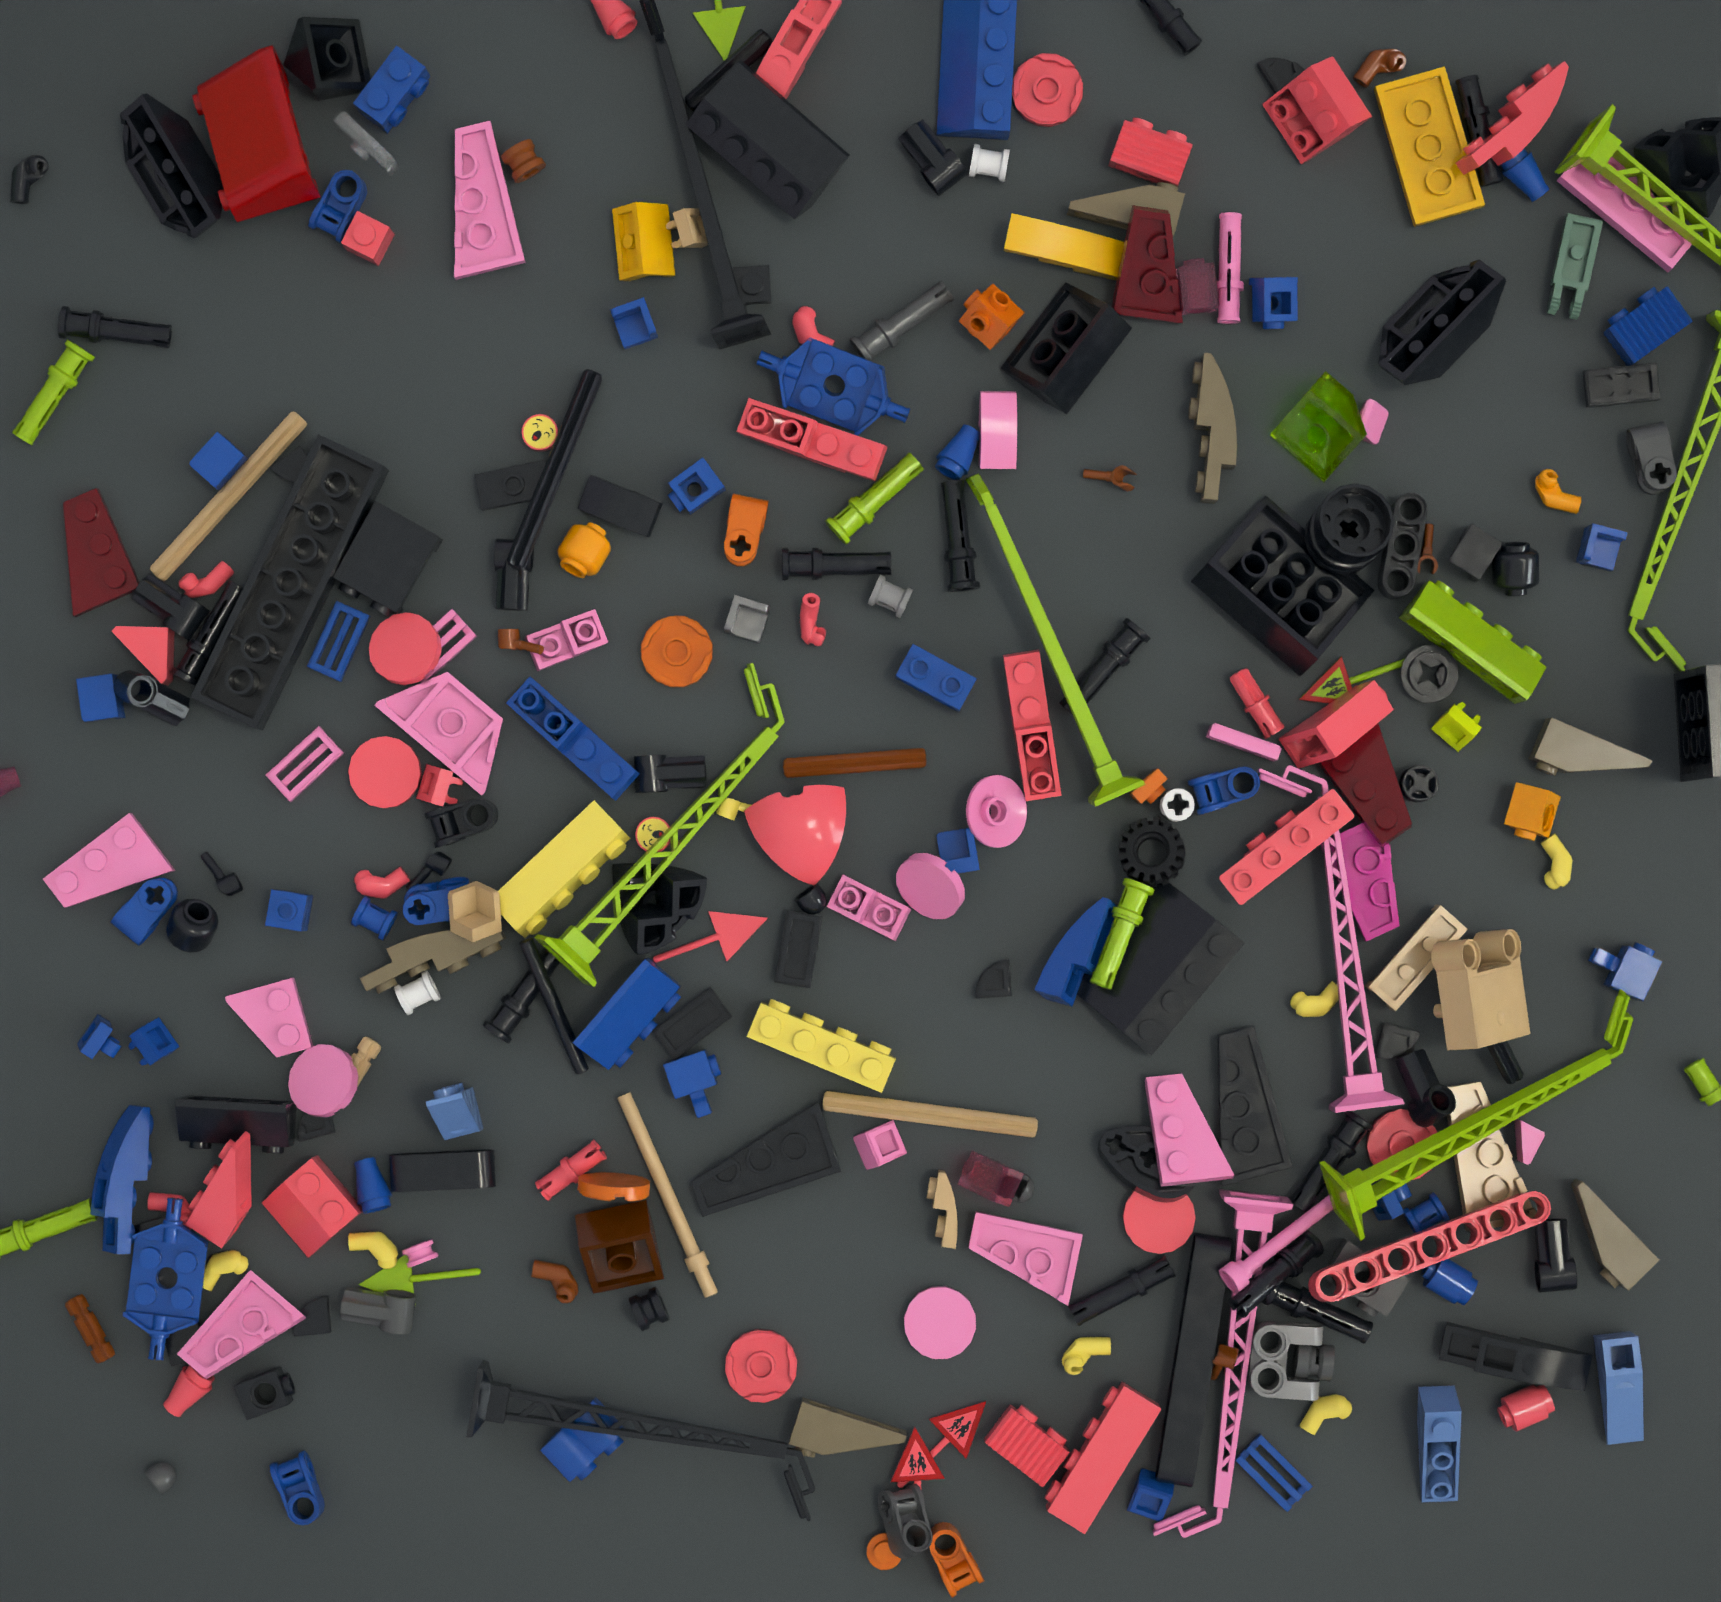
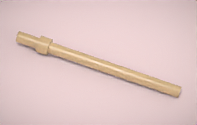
M629 1092L617 1099L687 1256L684 1259L690 1273L694 1272L705 1298L718 1292L707 1268V1265L710 1263L704 1250L701 1252L632 1094Z

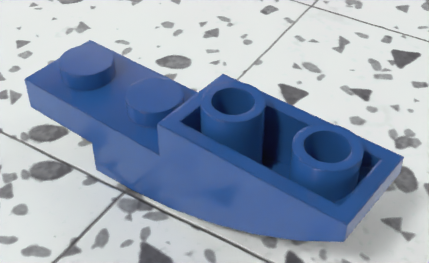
M531 676L506 702L508 706L615 801L640 774Z
M129 1105L115 1125L102 1153L95 1177L90 1215L104 1218L102 1251L114 1254H131V1245L135 1240L132 1239V1235L135 1234V1227L132 1224V1208L135 1207L137 1201V1193L133 1184L134 1181H147L148 1171L152 1165V1156L149 1151V1135L153 1131L154 1123L153 1117L150 1114V1107Z

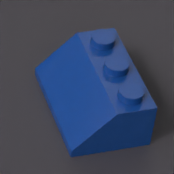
M650 958L644 959L574 1040L573 1044L606 1069H611L614 1064L621 1068L634 1053L629 1047L638 1036L644 1041L658 1025L653 1021L656 1015L662 1009L668 1013L680 1000L681 996L677 991L681 988V985Z

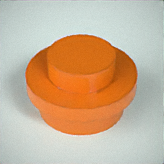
M879 1533L870 1539L867 1545V1558L875 1568L889 1570L900 1563L901 1558L896 1557L889 1548L886 1533Z

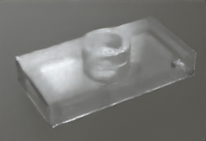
M342 111L334 119L337 126L353 141L350 148L361 159L366 161L370 157L390 177L399 169L396 159L348 113Z

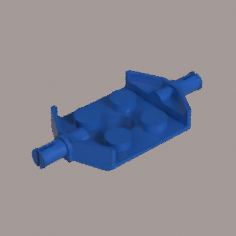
M811 337L788 357L783 356L781 359L763 350L759 355L756 365L775 371L779 375L783 408L790 406L852 430L855 432L854 435L857 436L881 415H887L903 423L907 420L910 408L891 402V397H888L885 368L880 364ZM831 375L841 377L845 383L844 391L837 394L830 392L825 384L826 378Z
M167 1198L166 1218L163 1219L162 1224L132 1235V1239L135 1240L127 1306L123 1316L149 1333L151 1342L148 1359L151 1360L155 1358L156 1360H164L166 1338H169L170 1334L199 1322L208 1241L183 1225V1221L180 1220L183 1199ZM169 1267L176 1272L178 1279L174 1287L167 1288L160 1283L159 1273L162 1268Z

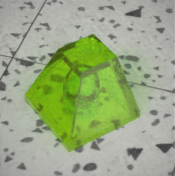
M1327 371L1322 374L1270 434L1323 482L1327 480L1367 435L1353 394Z

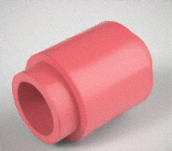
M1533 1384L1500 1399L1502 1406L1497 1408L1506 1428L1511 1426L1515 1432L1549 1417L1548 1414L1555 1411L1553 1400L1544 1385L1536 1387Z

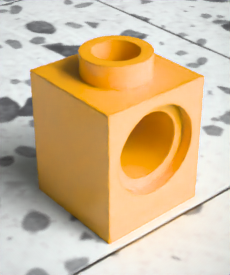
M1516 782L1504 824L1515 829L1514 836L1535 841L1537 835L1549 838L1561 796L1546 789Z

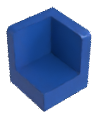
M644 297L610 309L625 350L659 338Z
M217 431L192 458L189 464L214 488L220 490L249 458Z
M1594 523L1585 527L1576 563L1610 572L1613 571L1620 543L1626 540L1628 533Z
M105 674L76 679L81 717L84 722L125 718L123 701L116 697L113 687L118 675Z
M969 827L941 832L936 835L940 858L947 862L945 867L951 872L955 870L959 874L980 870L975 838Z

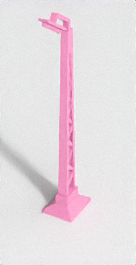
M1291 765L1285 768L1282 777L1263 769L1257 770L1260 773V780L1300 797H1306L1307 793H1312V790L1287 780L1289 772L1321 784L1322 796L1328 792V784L1325 779ZM1338 830L1333 834L1334 840L1329 837L1323 842L1346 1076H1343L1345 1094L1329 1104V1110L1334 1113L1404 1104L1402 1098L1384 1091L1382 1072H1377L1341 838ZM1330 845L1335 848V851L1332 855L1330 852ZM1336 858H1337L1338 870L1335 869V868L1332 866V864L1334 863V861L1336 860ZM1333 875L1340 879L1335 889ZM1341 890L1344 905L1335 899ZM1336 908L1345 913L1339 924ZM1346 924L1350 943L1339 935ZM1340 943L1351 951L1343 963ZM1352 961L1356 984L1343 974ZM1344 982L1358 993L1348 1008ZM1358 1004L1360 1006L1363 1029L1348 1020ZM1349 1028L1365 1038L1353 1052H1351ZM1366 1049L1370 1073L1354 1074L1353 1062Z
M1219 1189L1223 1201L1235 1209L1233 1226L1237 1229L1234 1262L1241 1260L1242 1249L1248 1256L1254 1253L1243 1242L1244 1230L1260 1231L1258 1249L1262 1247L1267 1241L1268 1232L1272 1233L1274 1214L1292 1210L1293 1203L1288 1197ZM1263 1265L1252 1272L1254 1278L1262 1272ZM1231 1291V1297L1237 1294ZM1257 1306L1245 1318L1239 1317L1236 1319L1237 1308L1233 1311L1230 1307L1227 1346L1233 1347L1235 1339L1243 1351L1238 1354L1235 1364L1236 1366L1242 1361L1239 1379L1231 1369H1224L1212 1504L1213 1507H1217L1216 1517L1183 1531L1182 1524L1206 1514L1205 1508L1196 1505L1155 1523V1529L1152 1530L1154 1536L1178 1527L1181 1536L1187 1538L1221 1523L1223 1508H1228ZM1248 1320L1244 1342L1235 1330ZM1230 1379H1232L1238 1389L1229 1394ZM1237 1399L1234 1414L1228 1404ZM1227 1413L1233 1420V1423L1226 1427ZM1232 1433L1231 1442L1229 1444L1225 1437ZM1224 1446L1229 1452L1226 1456H1224ZM1227 1464V1470L1222 1469Z

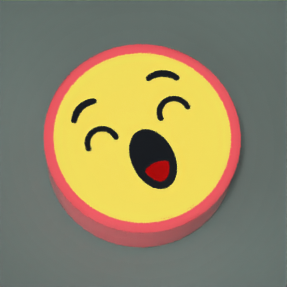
M536 414L524 422L522 438L529 448L534 451L543 452L553 447L559 431L552 418L547 415Z
M648 817L642 820L635 832L638 845L644 851H647L670 826L659 817ZM670 839L657 852L665 850L670 845Z

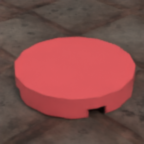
M1041 53L1028 59L1018 67L1013 78L1012 100L1015 108L1026 121L1037 126L1053 127L1066 122L1076 113L1082 101L1083 82L1079 72L1070 60L1058 54Z
M407 612L392 615L381 622L372 634L369 644L370 662L376 672L389 682L399 685L418 683L426 678L425 675L430 670L433 671L437 666L442 651L440 636L433 625L422 616Z
M388 736L371 738L360 745L351 757L348 769L350 785L356 795L368 805L384 809L398 807L410 800L415 794L422 776L420 759L413 748L400 739Z
M1407 1109L1388 1111L1374 1121L1372 1125L1374 1129L1368 1132L1366 1149L1369 1160L1375 1165L1437 1133V1130L1433 1124L1429 1127L1417 1125L1410 1117ZM1427 1172L1421 1174L1420 1176L1416 1177L1415 1179L1421 1178V1177H1422L1423 1175H1425Z
M1134 1190L1125 1203L1122 1215L1124 1229L1132 1242L1144 1251L1156 1254L1173 1252L1184 1245L1193 1233L1196 1220L1194 1206L1188 1195L1180 1200L1166 1203L1154 1201Z
M755 1329L743 1333L732 1343L726 1355L725 1373L729 1385L739 1395L751 1402L766 1403L779 1399L790 1389L796 1378L797 1358L794 1349L784 1336L772 1330Z

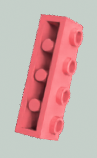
M1121 1382L1118 1388L1112 1386L1101 1404L1106 1407L1099 1419L1093 1417L1082 1435L1087 1439L1081 1449L1078 1451L1074 1448L1063 1466L1067 1469L1065 1475L1060 1482L1055 1479L1044 1496V1499L1048 1500L1046 1508L1049 1513L1083 1534H1086L1161 1411L1158 1403L1124 1382Z

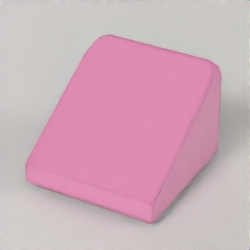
M1369 398L1361 407L1352 437L1376 445L1380 440L1389 412L1387 409L1373 399Z
M1516 1119L1517 1160L1529 1165L1545 1137V1132Z
M894 1120L853 1137L867 1170L879 1167L907 1154Z

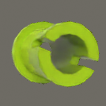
M1703 1057L1683 1069L1700 1093V1102L1705 1101L1707 1106H1711L1721 1100V1084L1718 1083Z

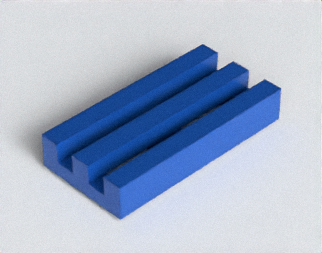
M336 601L307 667L342 682L371 616ZM341 611H343L347 615L324 666H322L318 662ZM354 618H359L335 672L331 670Z
M1260 1433L1235 1457V1461L1286 1512L1292 1508L1296 1501L1298 1502L1306 1491L1313 1487ZM1260 1444L1301 1484L1297 1489L1256 1450ZM1249 1455L1290 1494L1286 1500L1245 1460Z

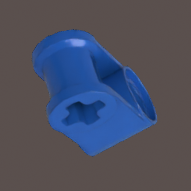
M340 170L335 173L321 200L317 203L311 214L308 224L309 228L313 230L319 228L335 236L336 241L341 243L355 213L360 210L366 199L367 186L365 182L350 170ZM347 180L356 181V192L350 197H342L340 194L341 185ZM326 218H330V219H332V220L338 222V224H334V223H332L331 221L327 220Z
M1238 767L1221 773L1215 772L1188 780V786L1193 787L1199 806L1196 810L1197 816L1228 807L1229 804L1254 796L1260 787V778L1257 772L1249 767ZM1238 773H1246L1253 780L1252 789L1245 794L1238 793L1233 787V779ZM1205 785H1206L1207 788H1208V791H1209V794H1210V798H1211V802H1209V800H1208L1207 793H1206V790H1205Z
M164 877L146 881L134 896L120 908L110 923L140 946L159 925L160 920L176 902L178 896L176 885L173 881ZM162 887L164 891L161 895L165 900L155 902L153 900L155 892L152 888Z
M453 877L438 882L411 886L404 896L403 914L405 919L414 925L443 921L450 922L448 892L469 884V879L466 877ZM421 899L425 909L418 910V906L414 904V901Z
M304 1450L299 1452L298 1457L281 1464L277 1462L270 1463L273 1482L280 1493L290 1520L298 1525H308L319 1518L324 1512L325 1502L308 1453ZM297 1469L299 1470V1472L291 1474L289 1476L287 1475V1473ZM304 1497L312 1501L314 1504L312 1516H305L299 1512L297 1504L300 1498Z

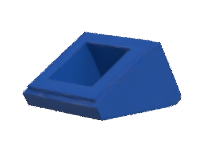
M1142 1468L1138 1474L1127 1511L1161 1521L1173 1496L1174 1484L1155 1481L1156 1472Z

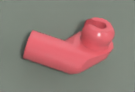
M800 307L794 313L792 325L800 344H803L811 337L834 346L835 340L817 332L814 321L816 313L811 307Z
M401 866L385 878L374 876L369 870H361L354 877L356 889L360 894L380 899L389 897L411 881Z

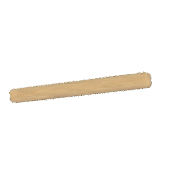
M294 411L289 413L151 565L150 570L157 578L166 581L304 430L307 423L299 414Z
M832 1091L824 1093L822 1103L823 1110L1032 1138L1036 1136L1038 1120L1033 1117Z

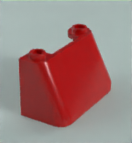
M273 45L254 51L197 86L198 93L192 95L198 115H204L219 169L224 188L218 190L222 207L225 212L231 210L237 222L320 198L317 182L311 176L310 163L303 148L289 97L290 84L287 73Z

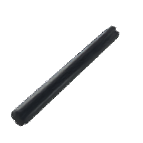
M586 369L583 371L508 554L507 564L515 569L524 570L527 566L601 385V374L593 370Z

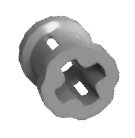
M880 574L867 604L870 606L877 604L895 612V616L901 619L913 589L908 587L905 590L887 582L885 576Z

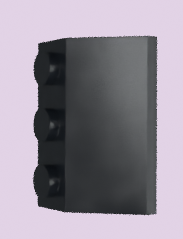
M1065 282L1002 365L1001 369L1042 401L1067 415L1131 331L1132 327L1109 304Z
M194 1095L184 1096L175 1100L179 1141H189V1148L211 1149L212 1143L226 1144L230 1139L236 1142L245 1131L250 1133L251 1145L262 1146V1152L284 1153V1147L294 1145L297 1106L293 1101Z

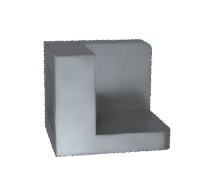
M734 595L724 626L725 633L760 643L770 612V606Z

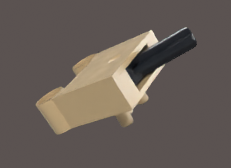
M1513 929L1481 931L1476 933L1473 939L1438 941L1432 948L1431 960L1437 974L1441 1004L1434 1006L1433 1013L1436 1018H1443L1447 1050L1479 1049L1487 1046L1503 1079L1507 1084H1514L1523 1078L1524 1073L1508 1040L1530 1034L1520 961L1521 941L1518 933Z

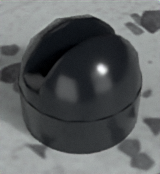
M817 883L805 889L794 901L803 912L814 915L820 913L825 908L826 895Z

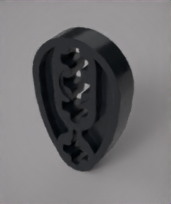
M1125 1126L1111 1129L1103 1134L1098 1143V1154L1109 1170L1125 1185L1154 1201L1167 1203L1180 1200L1187 1196L1196 1185V1183L1161 1187L1157 1164H1152L1150 1168L1143 1166L1144 1160L1139 1158V1156H1146L1148 1152L1153 1153V1160L1157 1161L1151 1126ZM1113 1139H1118L1120 1141L1119 1147L1124 1149V1151L1119 1150L1116 1155H1112L1109 1153L1110 1147L1105 1142L1111 1143Z

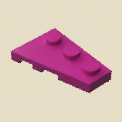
M1362 822L1341 832L1340 838L1352 914L1364 941H1369L1399 927L1395 883L1393 882L1390 845L1388 843L1381 847ZM1322 842V843L1320 844V846H1321V849H1322V851H1323V842ZM1330 845V852L1332 855L1335 851V848ZM1336 858V860L1334 861V863L1332 864V866H1333L1335 869L1338 870V864H1337V858ZM1334 875L1337 883H1339L1340 879Z

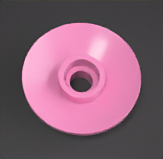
M991 775L978 781L972 788L967 799L966 818L969 829L974 837L985 846L1001 848L1012 844L1021 835L1027 819V805L1022 790L1012 779L1002 775Z

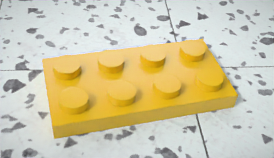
M1445 66L1375 86L1374 93L1413 226L1416 227L1484 207L1485 202L1475 169L1463 175L1455 164L1466 155L1463 148L1468 144Z

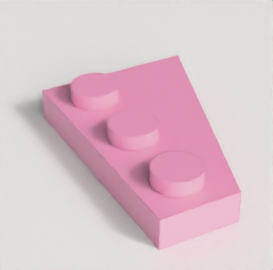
M128 813L44 877L43 880L63 907L68 908L176 870L132 813Z

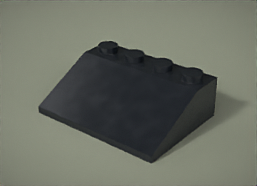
M1265 496L1191 582L1298 676H1301L1320 658L1375 590L1355 573L1346 575L1331 573L1317 565L1307 551L1304 539L1305 529Z
M1721 664L1704 665L1675 673L1674 688L1680 781L1688 782L1721 777Z
M1159 883L1157 887H1152L1154 893L1148 896L1141 914L1144 919L1142 924L1134 928L1121 965L1115 976L1112 989H1105L1089 982L1092 975L1084 973L1077 995L1151 1056L1245 944L1170 883L1166 885Z

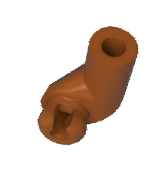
M1392 48L1374 50L1369 53L1353 76V80L1360 86L1367 88L1377 73L1401 71L1406 65V56L1399 50Z
M534 1260L531 1277L550 1281L557 1293V1300L564 1304L571 1303L578 1294V1283L569 1268L562 1264Z

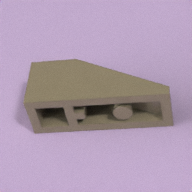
M1158 182L1157 186L1145 185L1070 201L1067 215L1127 230L1132 205L1168 210L1171 219L1172 236L1174 237L1185 193L1178 192V187L1173 184Z
M1552 717L1545 719L1528 758L1537 762L1535 767L1537 770L1552 776H1556L1557 772L1571 773L1647 768L1652 763L1651 759Z
M1575 1179L1571 1186L1595 1260L1603 1268L1599 1274L1614 1289L1620 1285L1629 1291L1659 1259L1583 1181Z
M803 1397L790 1435L789 1444L795 1446L794 1449L801 1450L804 1456L815 1458L816 1453L828 1455L905 1443L907 1432L906 1430Z

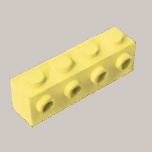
M595 800L592 801L498 891L501 915L524 938L529 934L534 935L546 925V918L556 909L560 910L567 906L573 899V893L582 884L587 885L592 882L600 873L599 868L609 859L617 858L627 846L625 843L631 838Z
M770 999L769 1004L760 1003L748 1032V1038L882 1093L896 1060L895 1057L889 1055L892 1050L891 1048L875 1041H871L870 1046L864 1045L856 1041L857 1034L838 1027L836 1032L822 1027L824 1020L804 1013L802 1018L789 1013L790 1006L774 999Z

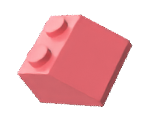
M318 1155L308 1160L262 1202L264 1207L308 1258L363 1212L362 1207L357 1206L356 1199Z

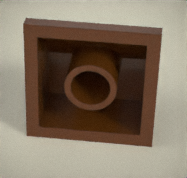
M647 1200L575 1215L579 1250L593 1294L664 1279L654 1225Z

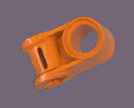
M738 494L732 495L727 519L728 527L724 541L725 555L731 564L744 567L755 559L760 535L763 532L766 520L768 500ZM739 540H744L746 547L750 549V551H744L742 556H736L735 549L731 548V545H738Z
M947 1522L934 1525L931 1528L933 1539L929 1548L950 1596H956L958 1590L976 1581L979 1584L984 1582L983 1575L972 1553L968 1551L958 1529ZM940 1535L952 1536L955 1539L953 1546L946 1550L936 1547L935 1541Z

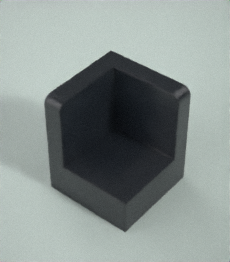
M1470 524L1460 536L1459 540L1461 541L1449 561L1470 575L1468 579L1476 582L1481 579L1503 543L1474 524Z

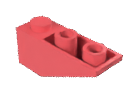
M247 1131L236 1142L230 1139L218 1156L223 1160L221 1165L217 1166L215 1164L203 1181L208 1186L205 1192L200 1190L188 1206L193 1212L186 1225L221 1249L237 1232L252 1207L250 1133Z

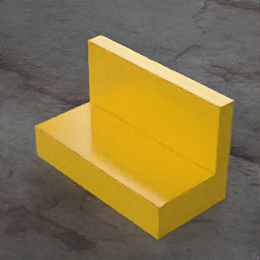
M633 202L612 209L619 281H632L646 276H675L671 230L666 228V224L670 222L668 204Z

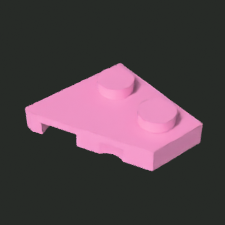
M289 978L225 997L228 1005L276 1058L313 1047L295 978Z

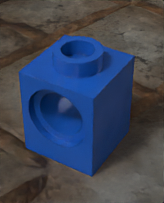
M271 889L265 926L301 932L307 931L313 895Z

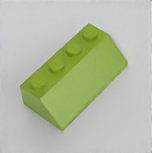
M1430 580L1425 582L1402 612L1399 619L1436 646L1446 649L1457 662L1514 704L1528 700L1547 668L1540 662L1542 656L1527 645L1521 648L1512 642L1511 638L1513 635L1501 625L1495 623L1492 627L1481 619L1484 615L1483 612L1471 603L1466 602L1463 605L1452 596L1455 592L1439 580L1435 584Z

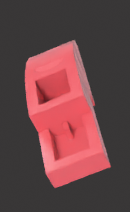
M799 0L794 10L790 11L756 74L785 99L788 98L803 73L806 62L841 6L842 0Z
M1565 61L1553 68L1547 63L1531 75L1534 82L1529 86L1525 87L1524 84H1521L1505 96L1509 102L1498 110L1503 118L1488 128L1491 135L1485 140L1480 136L1465 146L1463 151L1466 155L1455 163L1463 175L1480 167L1490 158L1499 166L1513 159L1533 140L1550 117L1559 100L1569 68Z
M748 398L736 431L741 435L795 456L872 481H876L888 448L884 444L818 423L814 419Z
M1038 649L1003 655L1007 693L1025 801L1062 796L1040 651Z

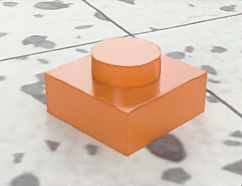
M1158 768L1154 769L1143 779L1146 785L1132 790L1129 795L1138 804H1142L1145 800L1152 804L1166 790L1162 784L1168 778Z

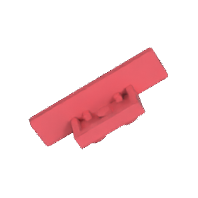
M1331 789L1305 810L1299 811L1296 814L1292 810L1285 813L1274 822L1278 828L1267 837L1261 832L1246 844L1249 851L1243 855L1242 859L1221 874L1219 880L1239 905H1243L1354 818V814L1334 789Z

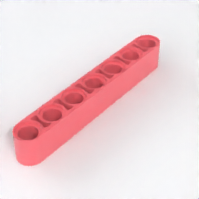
M1537 1191L1519 1193L1322 1268L1310 1277L1308 1283L1309 1292L1316 1300L1321 1302L1342 1300L1538 1225L1549 1217L1551 1211L1550 1201L1544 1194ZM1528 1198L1532 1199L1537 1205V1213L1533 1218L1526 1216L1523 1210L1524 1202ZM1494 1211H1498L1504 1219L1503 1227L1499 1231L1494 1230L1490 1225V1216ZM1460 1224H1465L1470 1230V1239L1465 1244H1462L1456 1238V1229ZM1428 1236L1433 1238L1437 1244L1436 1253L1431 1257H1428L1422 1250V1243ZM1394 1249L1401 1252L1403 1256V1265L1398 1270L1393 1269L1388 1262L1389 1254ZM1360 1262L1365 1263L1370 1271L1369 1278L1364 1283L1359 1282L1354 1274L1355 1267ZM1326 1275H1330L1336 1283V1289L1330 1296L1325 1295L1320 1288L1321 1280Z

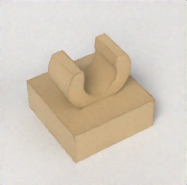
M683 208L673 213L674 220L666 224L667 230L677 229L680 239L671 243L673 248H703L708 245L699 208Z

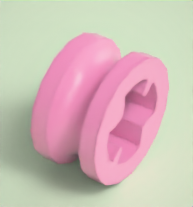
M433 1239L402 1250V1254L407 1255L409 1258L408 1263H406L408 1268L439 1256L431 1248L434 1243Z

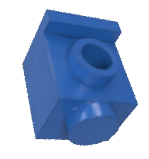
M1297 277L1249 278V285H1252V322H1262L1263 329H1284V321H1298Z
M701 458L668 482L673 490L668 494V497L679 512L687 509L690 515L726 491L725 486L704 458ZM691 484L701 486V493L698 496L688 494V487Z

